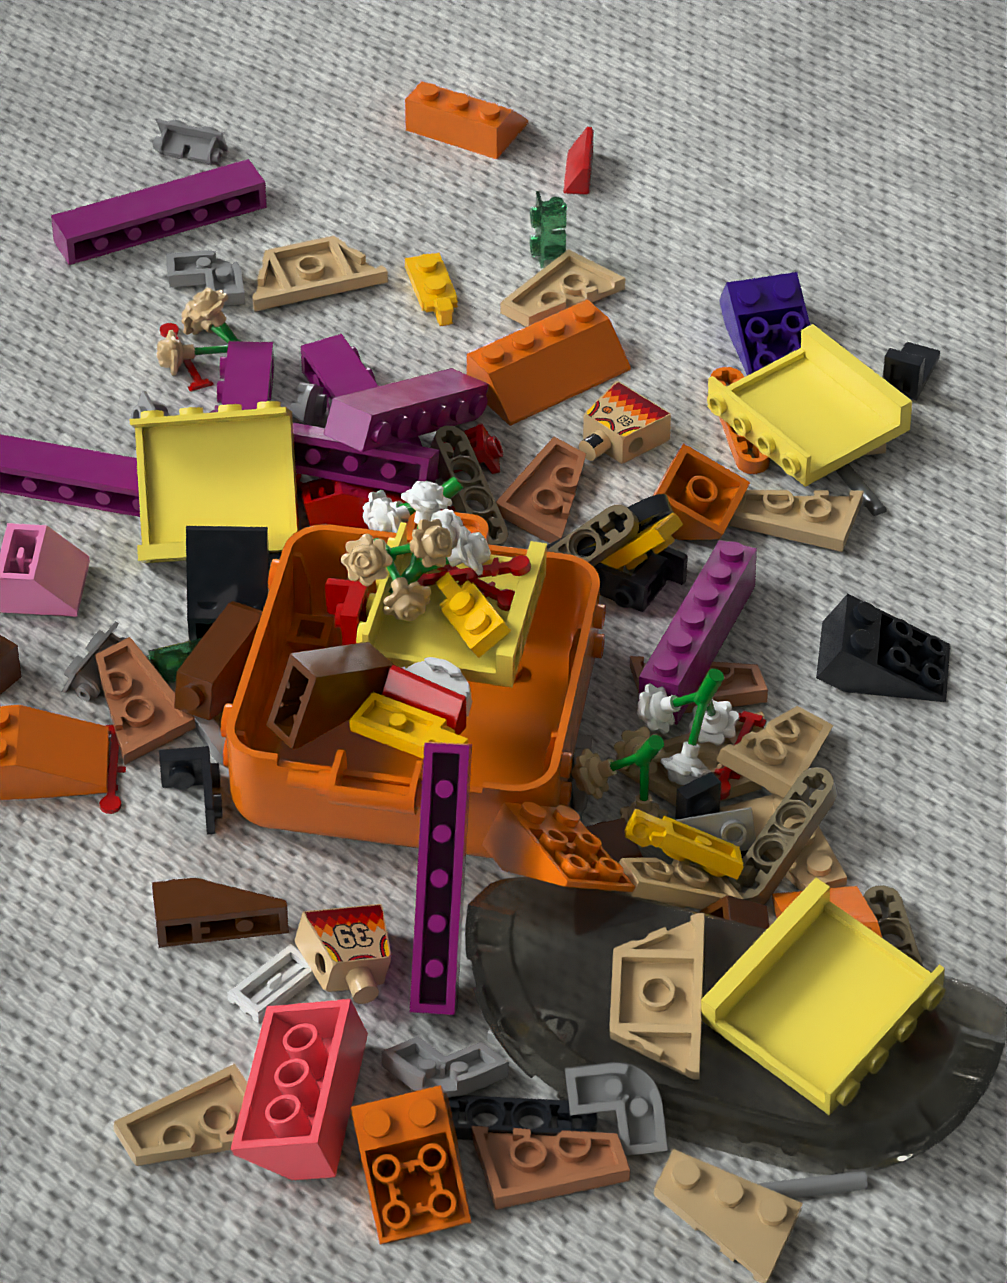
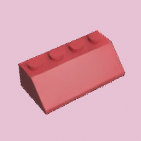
M351 999L267 1006L231 1146V1151L235 1156L290 1180L336 1177L368 1036Z

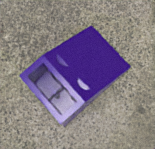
M797 272L726 282L719 299L726 330L747 376L801 348V331L810 326V321Z

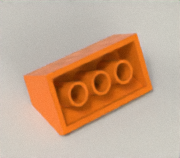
M588 299L467 354V375L489 384L486 393L487 405L509 426L631 370L610 318Z

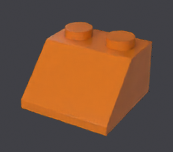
M683 443L653 495L666 494L674 514L676 513L683 523L671 535L674 539H720L750 482Z

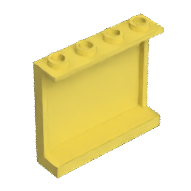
M814 324L802 329L800 349L726 387L715 377L708 378L707 404L711 412L722 418L739 435L744 436L755 445L763 455L771 458L783 468L786 474L793 476L805 487L910 430L912 400Z
M280 401L257 403V409L242 410V405L240 404L218 406V412L203 413V408L189 407L179 409L180 415L164 416V411L151 410L140 412L141 418L129 419L130 425L135 428L142 538V545H137L138 561L143 563L186 561V526L268 527L269 553L282 552L286 541L299 531L292 411L287 407H281Z
M401 522L396 537L388 539L387 545L391 548L410 544V542H407V523ZM530 541L526 556L531 563V569L525 575L514 576L508 573L495 577L479 578L486 583L495 582V587L500 590L511 589L515 591L509 611L498 608L496 600L490 597L486 598L511 629V632L480 658L469 648L441 611L442 607L439 604L447 597L437 584L426 586L431 589V594L429 595L431 602L426 605L425 613L419 615L415 620H397L393 615H385L383 612L385 607L383 601L391 595L388 591L393 582L389 572L386 579L376 580V594H369L366 607L367 621L359 623L356 644L369 642L389 661L400 668L404 666L408 668L414 663L425 661L424 659L428 657L445 659L458 667L467 681L513 688L546 576L547 543ZM412 552L397 556L394 563L400 576L410 564ZM491 554L490 559L482 565L492 564L493 559L496 557L499 558L500 563L508 562L512 557ZM464 563L456 565L460 569L468 568ZM435 569V570L430 571V572H428V573H426V574L437 573V572H441V571Z
M816 877L701 999L702 1022L830 1116L840 1104L846 1106L853 1100L859 1091V1082L868 1072L875 1074L881 1069L889 1056L888 1050L897 1040L904 1042L912 1034L917 1025V1018L925 1009L932 1011L940 1003L946 991L943 987L945 968L939 964L932 973L833 904L830 901V887Z

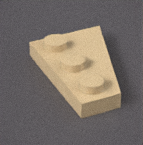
M746 490L730 520V526L843 552L863 502L864 491L850 490L849 496H829V490H814V496H793L788 490Z
M621 858L619 862L624 869L623 873L635 886L633 892L626 893L640 902L647 903L650 900L665 902L669 906L680 910L686 907L702 910L726 895L743 899L725 875L723 877L711 875L700 864H690L691 861L688 859L684 861L674 859L671 865L658 858Z
M675 1149L672 1150L654 1189V1196L694 1230L704 1232L720 1246V1252L732 1262L737 1260L753 1274V1278L759 1283L769 1282L803 1205L799 1201Z

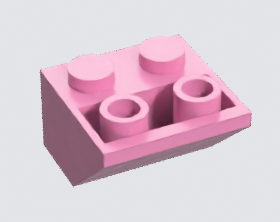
M7 523L0 550V613L77 617L90 564L89 556L47 525Z

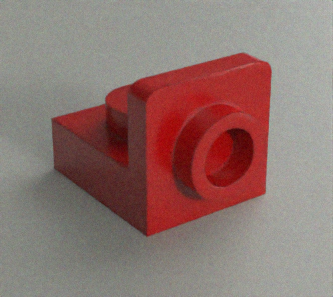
M483 424L464 430L463 432L468 437L479 464L484 462L492 474L500 473V457H503V449L498 438L495 435L490 436ZM454 470L453 473L455 474L462 470Z
M328 578L325 584L327 612L335 615V627L341 628L342 645L356 644L359 623L367 621L368 586L362 585L360 581Z

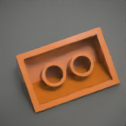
M423 81L405 99L406 131L493 159H498L529 123L527 118L512 109Z

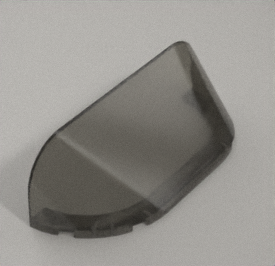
M513 877L495 881L483 889L467 905L465 952L467 960H471L472 972L476 983L474 988L476 1000L484 1019L497 1041L527 1076L533 1078L536 1075L548 1086L558 1091L556 1095L558 1099L569 1100L565 1068L613 1062L636 1066L651 1077L660 1092L667 1137L805 1173L833 1175L845 1173L846 1170L873 1167L874 1171L903 1163L924 1153L944 1140L960 1126L968 1113L979 1102L994 1077L1007 1044V1004L995 995L977 986L944 975L943 987L946 991L940 1003L932 1011L925 1009L917 1018V1025L912 1034L904 1042L897 1040L888 1050L889 1056L881 1069L875 1074L868 1072L859 1082L860 1088L853 1100L846 1106L840 1104L829 1116L704 1022L701 1024L700 1080L691 1079L610 1039L613 948L632 940H643L649 933L666 927L667 931L690 922V916L700 912L634 897L618 891L564 887L529 877ZM705 914L702 998L767 929ZM616 1110L597 1112V1117L618 1123Z

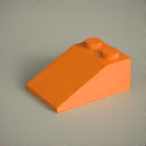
M23 705L0 706V800L107 793L109 727Z

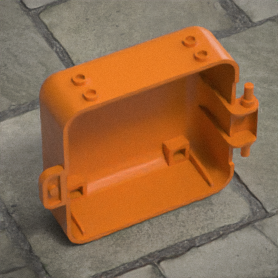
M454 512L456 516L461 518L463 526L471 533L481 532L488 543V523L485 519L474 514ZM415 513L409 517L407 522V542L413 539L412 532L417 529V523L414 522ZM327 524L306 527L294 533L286 541L280 560L273 559L271 562L268 577L269 594L233 704L226 703L223 709L221 736L226 737L223 750V765L229 767L230 790L233 802L244 818L260 827L419 848L423 758L350 731L349 720L298 749H291L266 726L290 654L343 646L341 628L335 627V615L327 612L325 584L328 578L350 580L348 578V569L341 562L342 555L348 553L345 547L346 543L359 540L364 534H370L373 539H383L387 544L388 539L395 538L397 534ZM488 544L492 555L514 558L519 555L526 556L528 549ZM547 552L546 576L513 688L467 681L471 688L472 705L469 716H466V729L460 734V736L468 738L467 744H472L466 855L492 858L482 843L503 802L519 804L532 802L539 806L557 807L558 805H564L569 807L572 782H568V778H570L573 755L595 658L602 659L604 652L605 634H599L598 632L599 629L604 627L606 605L599 604V575L589 562L577 556ZM376 581L368 586V594H376Z

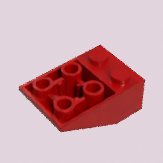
M325 478L301 483L304 506L310 526L327 524L369 529L363 519V506L369 502L368 496L370 492L377 493L379 490H384ZM384 490L387 498H391L392 502L401 501L406 503V501L401 499L402 493Z

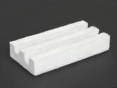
M290 944L227 992L228 1001L239 1005L241 1011L245 1014L249 1013L252 1019L259 1024L264 1020L267 1006L283 1005L313 982L316 977L299 949ZM292 959L297 962L284 973H278L268 981V985L249 999L246 996Z

